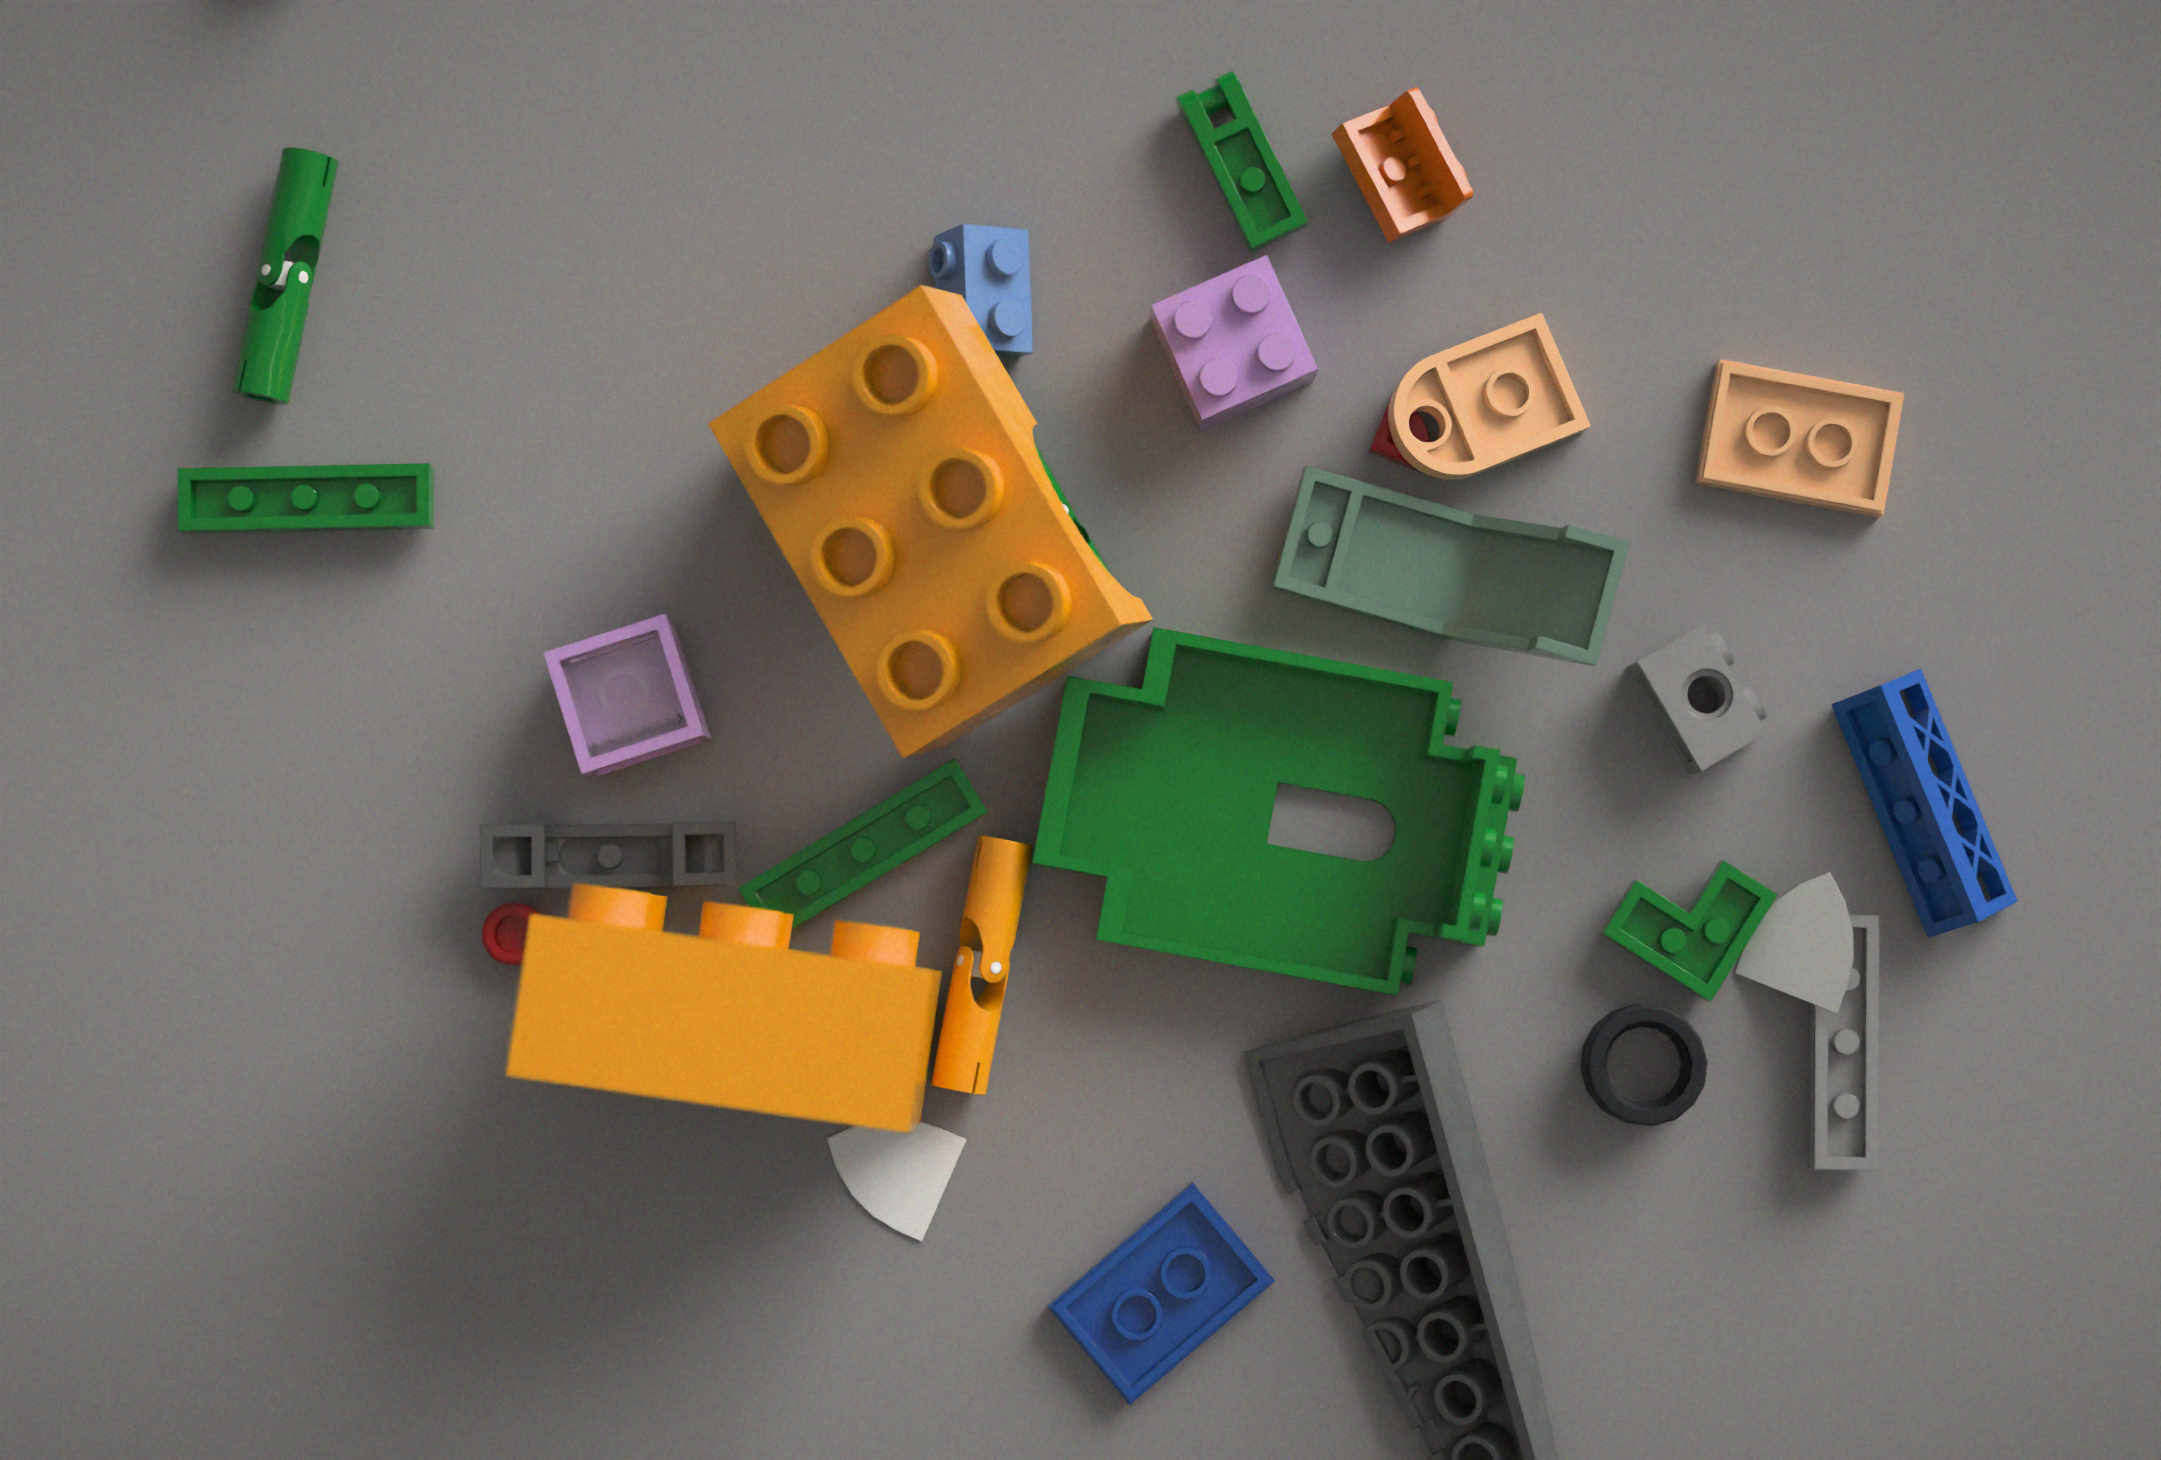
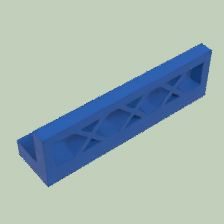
M1922 670L1913 671L1831 704L1927 937L1929 938L1977 923L2018 902ZM1903 689H1905L1913 708L1914 719L1909 716L1899 693ZM1928 754L1931 755L1935 761V764L1939 771L1938 778L1933 775V772L1930 768V765L1928 763ZM1953 813L1957 815L1963 829L1962 836L1957 833L1952 821ZM1977 871L1981 873L1991 896L1988 900H1985L1977 881Z

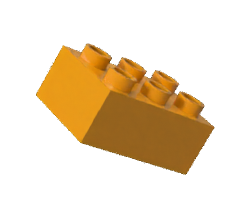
M572 883L567 918L530 914L506 1076L907 1133L922 1121L943 971L915 967L920 932L835 920L830 955L789 949L794 914L706 901L703 903L699 936L663 931L667 896Z

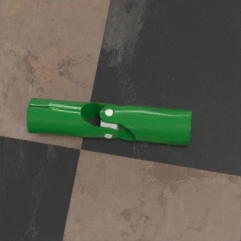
M286 147L282 149L262 245L255 290L251 297L232 388L234 394L272 404L287 405L289 403L309 307L310 291L319 259L339 163L333 157L301 148ZM288 249L290 250L293 263L284 261L285 253Z

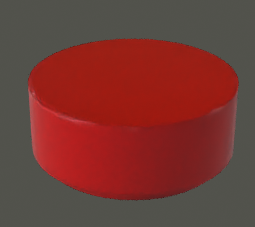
M512 902L500 905L491 911L482 927V941L488 954L497 962L505 965H523L530 914L541 915L538 910L527 904Z

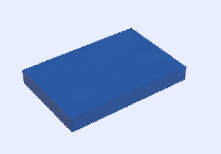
M1192 1182L1049 1303L1048 1308L1127 1403L1131 1405L1274 1283L1275 1280Z

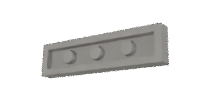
M1849 915L1853 929L1854 960L1848 986L1839 1011L1835 1013L1810 1003L1809 1168L1879 1171V915Z

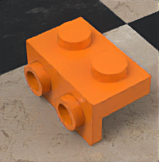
M1417 87L1405 91L1388 106L1342 123L1331 133L1388 243L1447 219L1473 197V190L1467 181L1464 168L1456 160L1438 126L1435 113L1427 105Z

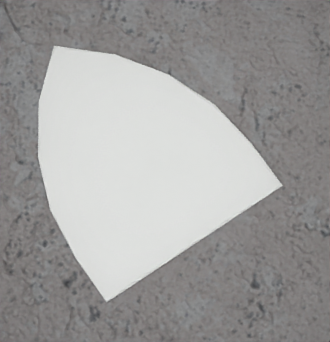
M1830 872L1799 884L1775 901L1745 946L1735 973L1838 1013L1848 986L1854 960L1853 929L1846 901Z
M920 1122L909 1133L855 1125L827 1138L836 1169L852 1196L873 1217L893 1229L922 1242L967 1139Z

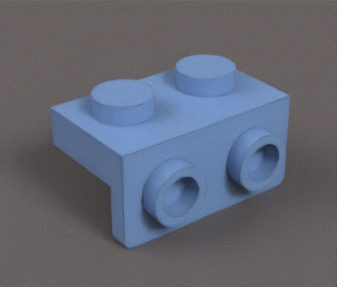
M961 224L936 235L929 257V268L931 275L935 278V289L962 295L998 356L1022 357L1033 353L1028 230Z

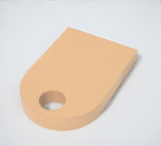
M1542 312L1424 358L1400 379L1392 393L1388 408L1390 433L1401 455L1419 471L1429 476L1446 480H1458L1474 476L1582 433L1591 427ZM1413 412H1427L1436 419L1439 425V435L1436 441L1422 442L1413 436L1409 428V418Z

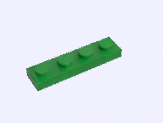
M429 463L178 468V531L184 534L434 529L433 466Z
M954 758L738 887L750 908L794 914L792 929L988 813L957 759Z

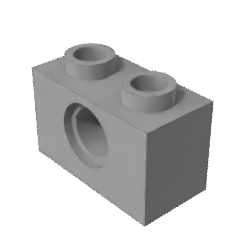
M1703 624L1627 666L1690 775L1705 770L1767 734L1760 722L1766 718V713L1760 700L1749 686L1740 688L1729 669V666L1734 664L1730 649L1716 631L1709 634ZM1694 680L1707 682L1715 691L1716 704L1708 714L1696 711L1689 703L1688 688Z

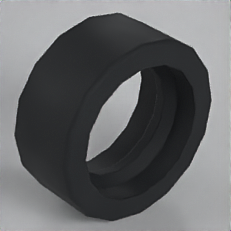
M1631 1005L1613 1010L1594 1025L1583 1045L1580 1069L1587 1092L1601 1110L1622 1122L1655 1126L1676 1120L1695 1104L1705 1086L1708 1061L1700 1036L1686 1019L1667 1008ZM1639 1027L1653 1028L1667 1035L1677 1047L1681 1061L1680 1075L1673 1089L1661 1099L1648 1103L1631 1101L1619 1094L1611 1084L1606 1069L1608 1052L1614 1041L1626 1031Z

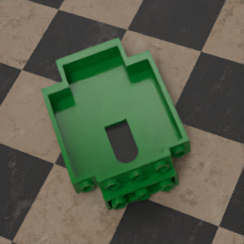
M1153 627L1142 689L1067 676L1032 863L1037 866L1107 878L1096 936L1097 941L1389 995H1398L1400 983L1411 984L1415 968L1417 948L1407 946L1409 934L1475 947L1485 946L1487 935H1497L1501 921L1503 899L1493 897L1497 873L1507 874L1510 867L1514 837L1505 836L1504 833L1508 811L1518 812L1520 808L1525 775L1515 773L1518 758L1500 755V749L1474 745L1469 749L1443 745L1444 735H1455L1460 714L1461 699L1451 698L1453 682ZM1278 783L1368 799L1381 804L1390 813L1395 824V837L1391 847L1383 856L1377 859L1358 861L1267 844Z

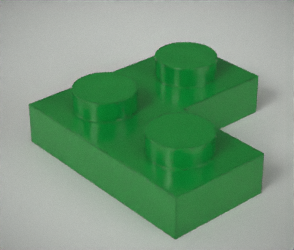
M1724 860L1718 862L1688 912L1640 881L1633 880L1600 934L1700 998L1711 1002L1778 894Z

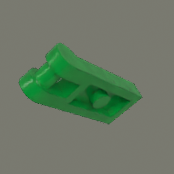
M1230 71L1215 78V86L1198 94L1192 89L1175 97L1180 114L1191 131L1250 253H1253L1307 227L1308 220L1237 76L1233 71ZM1226 108L1231 114L1233 121L1214 129L1208 116Z

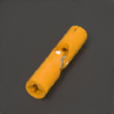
M978 835L960 929V946L954 960L931 1085L986 1095L1009 975V958L1015 943L1033 845ZM979 977L987 981V986L977 1000L974 1001L970 979Z

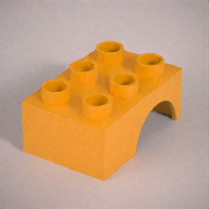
M920 285L708 423L902 758L945 748L1153 620L1141 598H1137L1126 591L1102 565L1066 512L1043 468L1035 447L1033 427L1038 424L960 294Z

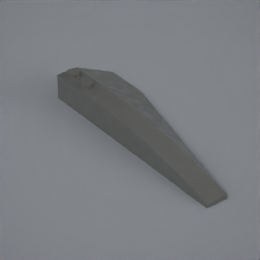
M1442 1000L1381 1013L1245 1051L1244 1054L1278 1175L1288 1194L1297 1189L1300 1190L1310 1219L1304 1221V1224L1315 1245L1317 1246L1322 1243L1339 1276L1334 1281L1345 1302L1352 1301L1366 1327L1363 1336L1411 1428H1419L1431 1450L1432 1455L1428 1457V1460H1558L1541 1375L1507 1235Z

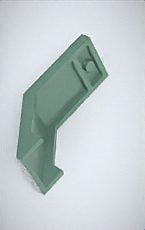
M1305 466L1302 470L1270 588L1448 640L1594 667L1597 666L1630 542L1569 524L1559 528L1472 514L1318 468Z

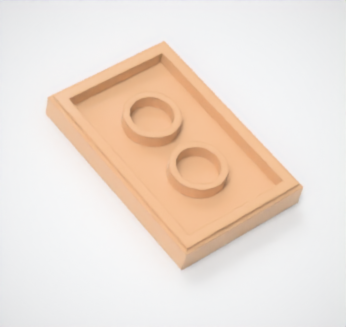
M1720 359L1716 362L1695 484L1879 518L1884 515L1904 393Z

